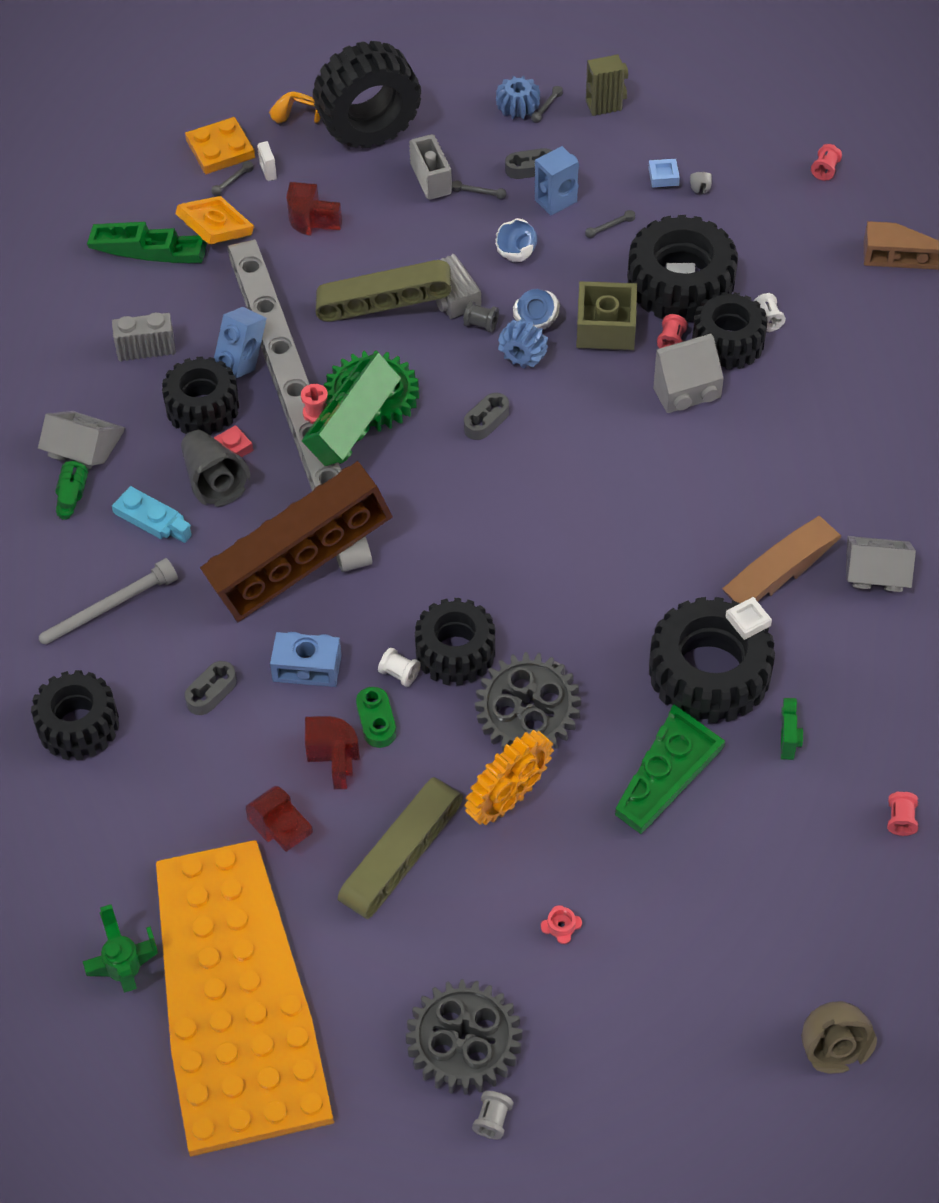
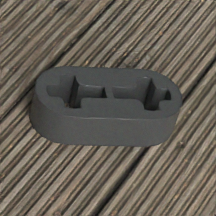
M540 148L511 153L505 159V173L513 179L535 177V159L552 150Z
M490 393L485 396L464 417L465 435L473 440H481L492 433L509 415L508 398L501 393Z
M226 661L214 662L186 689L185 701L191 713L195 715L209 713L234 689L237 678L231 663ZM227 674V679H226V680H225L224 678H219V679L216 681V676H217V675L223 677V676H225V675ZM205 695V701L199 699L195 702L194 698L196 696L202 698Z

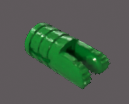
M68 461L62 465L55 490L58 496L56 513L59 519H70L74 513L77 501L81 500L89 471L82 463ZM74 468H77V469H76V472H75V475H73V474H72L73 469H74Z

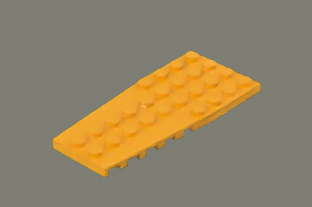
M252 840L157 861L156 870L171 1053L190 1157L334 1124L312 1017L257 841Z

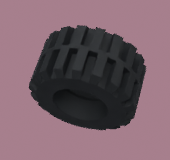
M722 292L720 296L716 294L711 295L709 300L704 299L701 302V306H698L696 309L692 339L712 334L720 366L726 367L727 370H732V367L744 368V364L751 365L754 363L755 358L758 359L764 349L768 323L764 308H760L759 302L751 301V297L747 295L743 297L740 296V293L733 292V294Z
M202 356L196 357L195 360L185 359L184 363L175 364L173 366L174 370H168L166 378L162 382V393L168 420L172 421V425L176 429L180 428L181 432L185 434L194 430H202L212 435V431L220 432L224 430V425L229 426L233 423L232 418H236L238 415L239 397L235 375H233L230 367H226V363L222 361L216 362L215 358L211 357L203 359Z
M454 598V601L448 602V599H443L439 605L431 604L429 612L424 610L420 614V620H417L415 625L416 658L421 664V670L425 674L430 673V678L434 681L442 679L445 685H450V682H456V686L463 685V681L466 680L470 683L476 681L477 675L483 677L487 673V668H491L493 657H495V624H493V618L490 613L485 614V608L481 605L475 607L474 601L467 600V602H461V598ZM451 637H461L469 640L468 643L461 646H448L442 643L443 640Z
M75 670L74 674H69L68 671L62 672V676L59 678L55 676L49 678L48 685L42 684L38 688L40 694H35L33 697L34 705L31 706V713L39 739L45 749L49 748L50 753L54 756L61 754L62 759L69 760L71 756H75L76 760H83V756L88 754L91 758L97 755L96 751L98 749L104 751L108 747L107 741H113L116 737L115 730L119 729V716L112 690L101 677L96 679L94 673L88 672L86 675H83L82 670ZM84 709L90 711L86 716L75 721L61 720L66 714L74 710Z

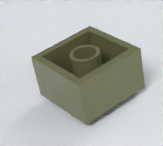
M579 281L576 348L634 350L637 283Z

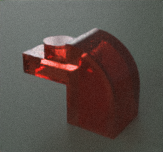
M290 182L286 196L288 217L291 226L296 231L311 236L313 228L341 229L342 215L340 202L319 201L317 184Z
M305 717L307 762L332 761L334 790L347 789V776H353V760H360L358 738L355 730L349 723L337 717Z
M278 786L271 787L246 805L248 821L267 842L274 838L285 852L313 833L311 824L291 804L290 796Z

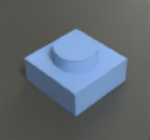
M676 159L649 160L648 169L652 188L679 186L680 177Z

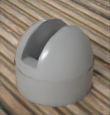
M707 172L692 173L690 175L691 189L695 193H699L700 189H702V194L707 193L711 189L712 174Z

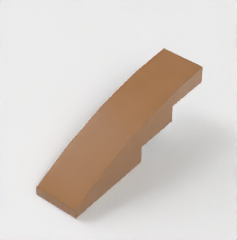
M819 515L767 550L722 589L732 601L742 603L752 597L758 602L767 593L772 596L792 576L797 579L841 538V535Z

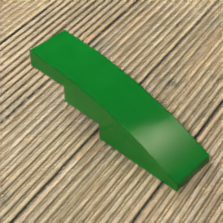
M146 222L93 224L87 246L90 249L146 261L202 263L207 242L199 235L178 236L175 228L148 229Z

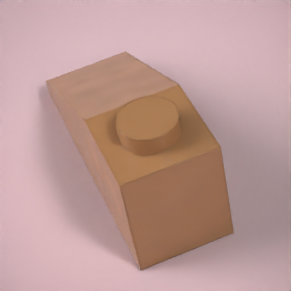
M867 221L863 241L865 266L939 270V240L897 223Z

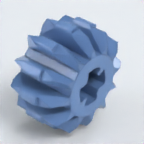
M524 75L521 78L512 76L511 80L503 79L502 84L498 85L496 90V105L498 109L502 111L503 116L511 115L512 120L515 117H521L524 120L525 115L532 116L534 111L539 109L540 105L539 85L534 84L533 79L525 80Z
M523 318L519 321L512 320L503 328L499 335L498 350L504 352V359H510L513 365L518 363L523 369L527 366L534 367L547 353L548 337L542 334L543 328H536L534 326V322L527 323Z

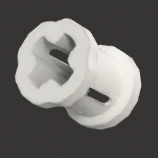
M765 293L754 299V301L760 303V308H764L768 320L767 332L775 331L785 323L784 313L780 312L776 306L777 299L775 295Z
M390 647L382 656L378 672L385 675L388 673L401 680L403 686L409 687L416 679L421 664L416 659L411 661L398 654V650Z

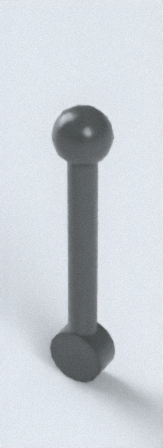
M561 86L553 87L551 96L538 112L532 114L531 119L533 122H540L541 115L553 100L563 94Z
M250 161L243 162L241 169L219 186L215 185L212 187V194L219 196L222 190L245 172H251L253 170V163Z
M458 180L452 182V190L454 192L466 190L495 195L499 199L506 197V191L503 188L493 190L463 185Z
M627 210L624 216L596 228L589 227L586 229L585 235L588 238H593L596 233L621 222L634 221L635 212Z

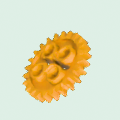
M532 730L530 734L525 732L521 739L517 736L510 746L506 744L503 752L495 754V760L485 765L486 770L477 776V782L470 787L472 792L466 796L468 801L464 805L467 808L465 812L479 825L482 823L487 825L489 821L493 823L498 816L504 817L505 813L509 809L512 810L518 800L522 801L524 794L532 791V786L541 779L542 772L548 768L545 765L552 759L550 755L554 752L552 748L554 744L540 731L536 732L535 730Z

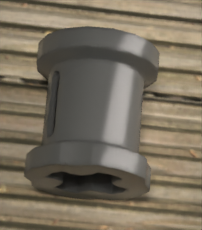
M469 301L464 312V326L476 325L484 327L487 332L492 333L498 322L499 308L493 306L489 309L476 305L474 301Z

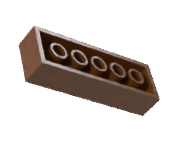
M356 461L351 466L343 468L339 474L324 484L315 487L311 493L299 501L291 503L284 511L272 519L263 522L259 528L247 536L238 539L231 547L219 555L211 557L200 569L238 623L393 518L375 482L359 461Z

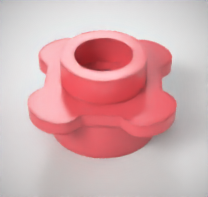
M561 905L553 907L548 915V919L541 922L542 932L553 935L560 944L569 943L573 932L582 926L581 918L575 916L569 908ZM560 922L565 924L563 927L558 926Z

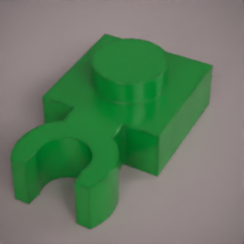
M783 698V707L781 708V759L794 760L796 747L802 748L803 728H797V698Z

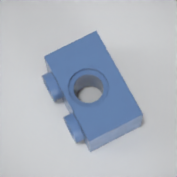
M563 146L535 159V201L550 216L577 202L579 161L575 155L570 154Z
M245 307L223 314L214 355L216 362L222 361L226 363V367L232 369L235 378L255 371L267 319Z
M276 632L270 661L273 682L336 687L342 656L340 637H332L326 634L317 636L297 632Z

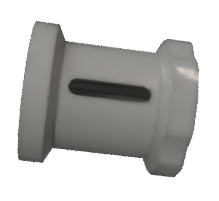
M485 1091L481 1096L483 1105L479 1117L474 1121L472 1129L481 1136L498 1140L504 1134L502 1127L507 1111L512 1110L514 1102L502 1093Z

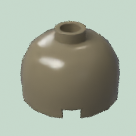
M844 1001L829 1002L813 1010L805 1019L801 1034L806 1056L811 1061L813 1067L817 1071L828 1074L849 1071L846 1064L854 1063L856 1060L861 1065L874 1052L877 1043L873 1026L865 1013L855 1005Z

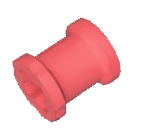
M824 144L818 151V159L811 166V172L814 177L823 181L832 179L835 174V166L842 159L841 150L835 145Z
M669 314L663 318V331L657 338L659 349L682 342V334L686 332L688 326L685 318L676 314Z
M310 384L301 391V400L305 404L303 417L313 424L327 406L328 392L324 386Z
M910 792L892 793L888 797L889 806L891 807V819L888 821L887 829L892 834L899 836L915 834L918 831V822L915 820V808L918 806V797Z

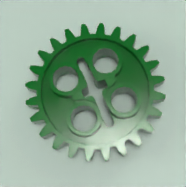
M366 351L362 352L361 358L351 354L350 362L341 359V367L332 366L333 374H327V382L324 383V387L328 392L327 404L359 360L368 356ZM386 352L383 358L401 379L395 386V394L381 406L380 409L382 411L380 415L366 427L367 432L371 426H375L376 430L380 432L381 425L383 424L391 429L393 420L400 424L403 423L402 415L410 417L411 408L417 407L416 399H419L418 378H415V370H409L408 362L400 364L399 356L390 360L389 352Z

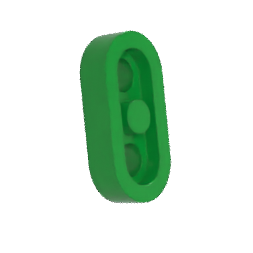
M367 687L361 690L356 698V706L364 739L369 745L376 748L389 746L396 738V725L388 695L383 689L378 687ZM370 699H376V700H377V701H375V702H368V700H370ZM379 725L384 726V728L382 729H376L374 727Z

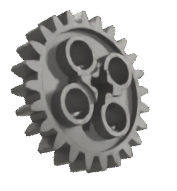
M524 652L522 661H518L516 656L512 654L511 664L507 665L503 660H499L501 670L488 669L491 680L481 678V684L485 689L476 690L477 698L482 701L476 702L475 708L476 711L481 712L477 715L478 723H485L482 727L484 735L492 733L490 739L493 745L502 740L501 746L503 751L505 745L508 744L510 746L517 736L521 739L525 732L530 734L532 730L540 731L554 744L552 747L555 749L558 748L557 737L568 740V734L565 729H576L575 722L572 719L580 718V710L575 707L581 705V697L575 696L579 693V687L577 684H572L574 681L573 674L564 675V664L554 668L553 657H550L543 663L541 653H538L534 660H530L528 653ZM519 679L529 681V684L524 688L514 686V683ZM504 691H507V692L511 693V695L502 694V693H503ZM547 693L558 695V698L552 702L542 699ZM504 706L514 708V711L509 715H500L498 713ZM545 713L554 714V716L549 717ZM532 720H539L543 723L538 729H529L527 727V724Z
M464 979L460 980L458 989H453L449 981L446 982V992L441 993L436 987L432 988L433 999L422 996L421 1005L423 1008L413 1007L412 1013L415 1019L407 1020V1029L411 1032L406 1033V1043L410 1044L407 1048L408 1056L416 1057L413 1060L414 1069L424 1068L422 1073L423 1080L425 1081L435 1076V1088L437 1089L444 1082L448 1083L449 1093L451 1094L457 1085H462L464 1095L468 1094L470 1085H475L480 1093L483 1092L484 1081L495 1087L496 1074L506 1078L508 1076L506 1065L515 1066L516 1056L514 1054L521 1053V1043L518 1041L522 1039V1029L517 1028L520 1025V1017L517 1015L511 1016L514 1013L513 1003L503 1006L504 994L500 993L492 997V986L489 985L482 992L479 990L478 981L473 983L471 989L466 988ZM447 1013H455L459 1017L455 1020H446L442 1016ZM482 1020H489L494 1023L488 1028H482L477 1025ZM463 1034H467L465 1039H461ZM439 1045H446L451 1048L446 1053L434 1051V1048ZM475 1052L483 1053L486 1056L480 1061H474L469 1058Z

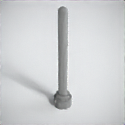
M167 558L155 563V568L151 569L150 574L42 632L39 635L40 643H51L156 584L161 586L164 583L165 585L178 580L174 567Z

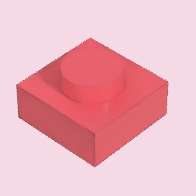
M236 425L214 437V439L240 457L253 451L252 442Z

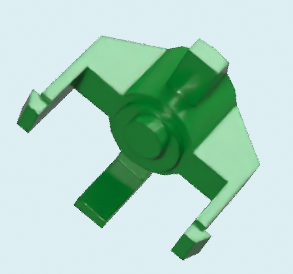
M112 904L100 907V916L108 940L102 947L101 956L82 961L86 975L107 976L113 980L120 981L124 993L137 989L134 977L139 972L140 966L158 953L151 926L146 928L149 940L134 944L130 938L121 936Z

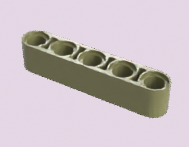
M432 260L322 284L316 290V316L322 321L331 322L445 298L451 292L450 265L443 260Z
M432 777L345 881L339 891L338 901L366 919L372 917L457 812L462 803L463 794L438 778Z

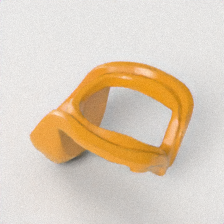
M289 92L284 94L273 105L269 114L273 121L280 124L288 119L294 102L315 107V101L306 94ZM315 110L314 123H318L321 117L318 111Z

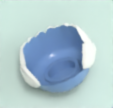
M516 218L510 222L503 223L496 233L495 244L497 251L509 261L522 262L536 248L537 233L523 219Z
M531 289L525 292L520 299L516 300L513 306V316L516 321L523 318L527 323L534 322L536 328L546 329L556 320L560 304L553 293L540 289Z

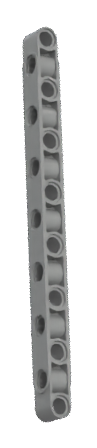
M253 239L228 245L232 268L247 309L267 318L260 347L313 491L318 485L324 484L339 474L341 468L338 462L324 466L301 441L313 425V423L305 420L303 417L305 404L301 400L302 389L310 384L256 240ZM363 537L336 556L342 573L372 565V556L366 537Z

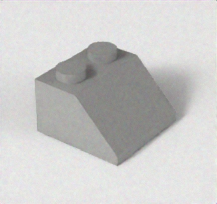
M712 334L656 350L653 389L667 413L685 410L688 407L721 398L723 374Z
M75 411L45 414L38 449L48 451V456L59 460L69 458L91 469L93 465L105 463L124 433L125 427Z
M847 536L846 579L848 582H853V587L861 589H871L872 584L884 585V590L902 592L903 587L912 588L916 550L910 541Z

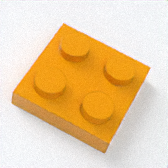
M235 117L185 132L186 141L205 175L255 158V151Z
M221 196L177 205L175 214L208 244H216L252 235L254 225Z

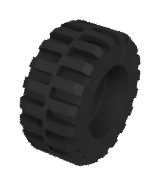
M365 41L357 42L356 46L351 47L348 45L342 48L343 51L338 55L335 53L330 57L328 64L324 63L320 69L321 75L316 77L313 89L316 110L330 135L335 137L341 144H347V146L358 148V145L361 148H371L373 144L377 146L385 144L384 141L390 138L393 140L398 137L397 133L401 130L405 131L409 127L408 122L414 120L417 114L416 109H419L421 102V86L400 50L395 49L394 46L388 43L381 44L379 41H370V44H367ZM383 85L381 90L371 99L363 103L352 104L353 100L366 89Z
M678 215L677 218L666 216L659 222L655 220L649 223L647 228H642L636 234V237L631 242L629 251L627 283H637V303H641V307L648 313L650 311L654 312L655 317L663 319L666 315L676 314L685 318L687 322H693L698 306H701V302L704 299L709 300L710 296L714 294L720 296L722 292L732 294L734 291L738 253L735 250L736 246L733 240L728 238L729 235L722 228L717 229L715 223L702 221V218L694 216V218H687L686 215ZM667 263H695V267L699 268L700 271L677 273L664 268Z
M706 597L696 598L693 603H690L688 600L678 604V610L672 608L664 614V620L662 619L657 623L654 635L652 636L649 675L651 676V684L654 691L659 693V699L665 705H676L698 722L699 718L708 719V723H718V719L723 718L728 722L737 719L738 713L742 716L748 714L753 710V705H759L764 699L765 692L768 691L775 659V643L773 636L768 633L769 628L744 640L726 618V610L740 603L732 601V603L724 602V598L715 597L714 600H706ZM716 647L733 655L739 662V665L726 672L709 673L693 667L683 656L696 648Z

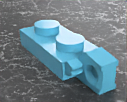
M132 486L112 505L115 515L159 539L163 537L168 538L171 535L186 543L192 536L191 525L184 520L183 515Z

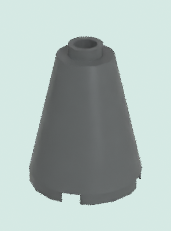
M202 430L191 431L183 438L181 449L192 492L202 504L207 505L206 503L214 504L216 507H222L234 502L246 490L244 485L247 479L250 480L251 475L249 466L242 457Z

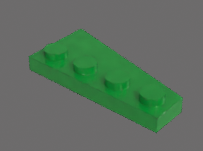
M673 704L668 718L656 735L653 745L645 754L638 772L633 776L616 806L615 816L642 834L721 752L725 746V740Z

